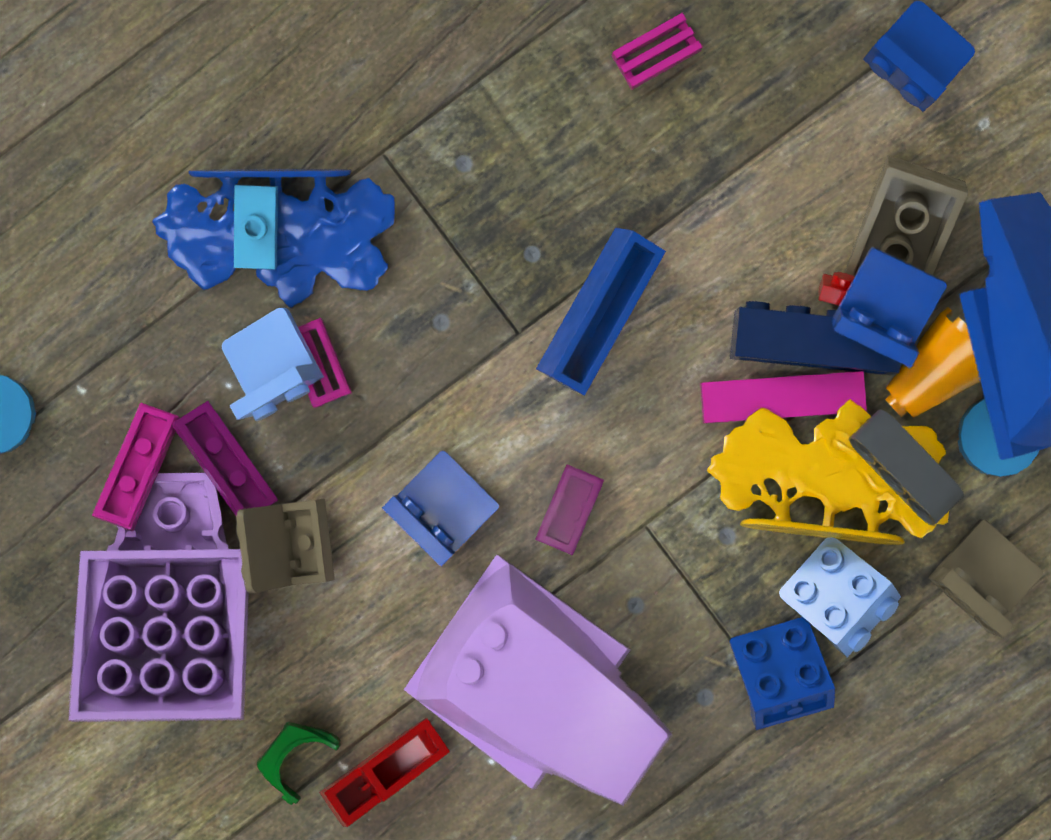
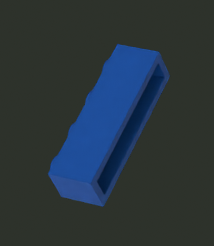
M615 228L536 370L585 396L666 251L633 230Z

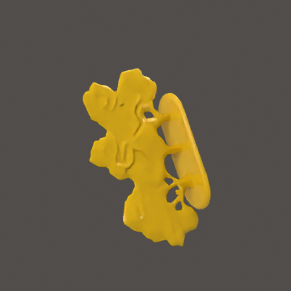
M851 399L839 408L835 419H825L814 428V441L809 444H801L786 420L767 408H760L746 419L743 426L734 428L730 434L724 437L723 452L714 455L711 458V465L707 468V472L720 481V499L728 509L740 511L749 508L753 502L761 500L775 512L776 515L773 519L742 520L740 525L747 528L814 537L837 538L839 540L901 545L905 543L902 537L878 532L879 526L889 518L899 521L909 533L920 538L932 532L937 524L945 525L949 519L948 512L934 526L923 521L852 447L849 437L871 415ZM902 426L939 464L942 457L946 455V450L943 444L937 440L935 431L928 426ZM771 478L777 482L781 488L782 501H777L778 495L772 494L770 497L764 484L765 479ZM752 485H758L761 490V496L752 493ZM796 487L797 492L794 497L788 498L787 490ZM805 496L821 500L825 506L823 524L814 525L792 522L790 518V505L797 499ZM886 500L888 503L887 510L878 513L880 501ZM855 507L862 509L868 523L867 531L834 527L835 514Z

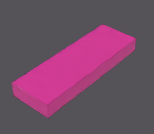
M140 403L92 516L94 518L134 531L176 432L172 427L173 422L178 420L179 416Z

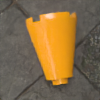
M946 307L939 313L916 345L919 354L912 367L910 368L902 364L900 372L895 374L886 386L890 395L885 400L901 417L908 412L915 418L981 382L967 325L959 317L951 322L948 318L953 315V312L949 307Z

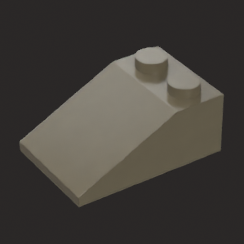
M887 155L844 273L855 277L870 248L875 247L933 275L968 195L966 182Z

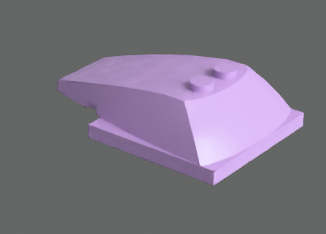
M158 473L134 531L117 526L118 532L115 542L112 545H108L107 551H80L69 721L244 720L249 593L245 589L241 573L240 549H229L228 544H226L216 487L206 473Z
M499 555L494 557L404 688L408 694L529 788L536 789L546 773L555 774L583 789L621 805L625 804L672 735L647 703L620 678L621 672L618 668L630 652V649Z

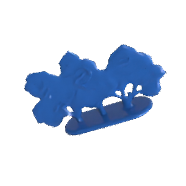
M348 169L190 170L188 173L192 177L219 178L223 185L216 193L206 198L200 195L196 188L187 184L175 185L167 193L166 211L154 218L152 222L156 227V234L167 240L168 257L178 267L185 269L189 278L203 290L210 289L228 280L236 270L234 268V185H237L242 177H269L270 186H278L277 268L275 270L256 269V275L267 286H275L278 289L279 297L291 309L313 294L316 276L321 271H324L329 277L336 280L341 288L368 291L379 283L378 278L385 274L388 264L383 259L378 247L371 244V239L394 224L395 198L391 194H383L380 186L376 185L370 178L359 180L347 192L335 194L326 186V177L348 176L352 172V170ZM314 177L315 186L307 201H300L291 195L284 194L281 188V178ZM224 198H227L228 207L226 213L220 220L214 221L210 219L209 215L216 202L218 205H224ZM324 198L333 202L334 209L331 212L326 211ZM207 202V207L203 213L198 212V204Z

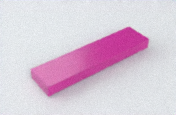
M864 371L700 383L703 424L746 421L750 415L760 408H767L781 418L837 414L839 408L850 399L867 412Z

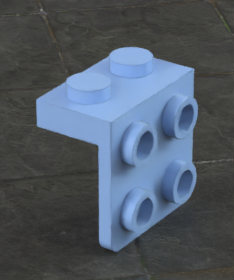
M287 308L275 309L222 343V350L246 395L230 405L237 420L252 416L255 421L262 420L278 411L277 404L284 400L292 402L310 392L308 386L324 377Z
M828 537L785 583L779 593L784 602L825 635L834 647L847 658L853 651H860L871 638L870 632L880 620L886 621L894 614L899 604L897 601L901 598L892 582L837 538Z

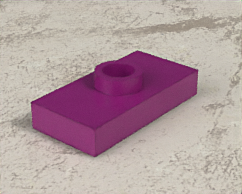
M566 464L535 540L573 556L604 480Z

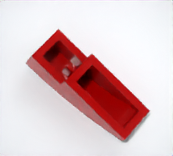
M425 718L367 757L319 793L343 827H348L380 802H385L447 755L450 750L428 718Z

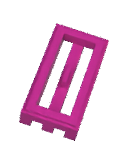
M682 12L613 51L612 57L630 89L633 90L702 50V45L699 40L696 41L691 26L688 27ZM679 29L680 33L625 62V57L673 30ZM686 41L688 45L686 48L640 74L633 76L631 72L633 69Z
M322 318L299 326L298 328L324 376L320 381L326 394L319 397L314 383L308 386L310 392L307 394L313 408L316 409L323 406V404L352 394ZM316 329L340 386L337 390H334L310 331Z

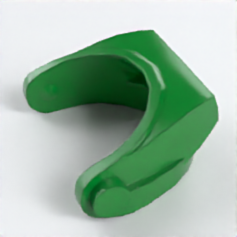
M286 722L282 731L264 755L257 761V767L271 785L283 793L282 798L291 805L293 803L297 804L301 798L280 779V765L285 756L294 747L307 742H320L337 751L341 746L339 743L340 739L333 733L313 726Z

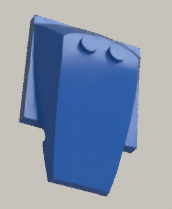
M1040 192L994 198L979 203L984 257L989 264V275L985 278V288L959 294L1000 460L1018 457L1051 447V207Z

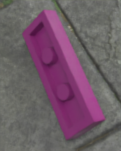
M206 401L173 422L172 427L235 516L240 509L271 506L277 503V497L209 401Z

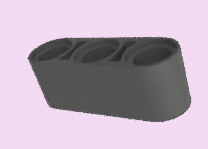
M878 410L849 437L850 444L857 453L926 523L934 526L964 497L960 486L898 421L886 411Z

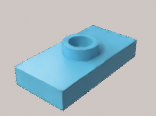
M234 185V268L274 270L277 268L278 186Z

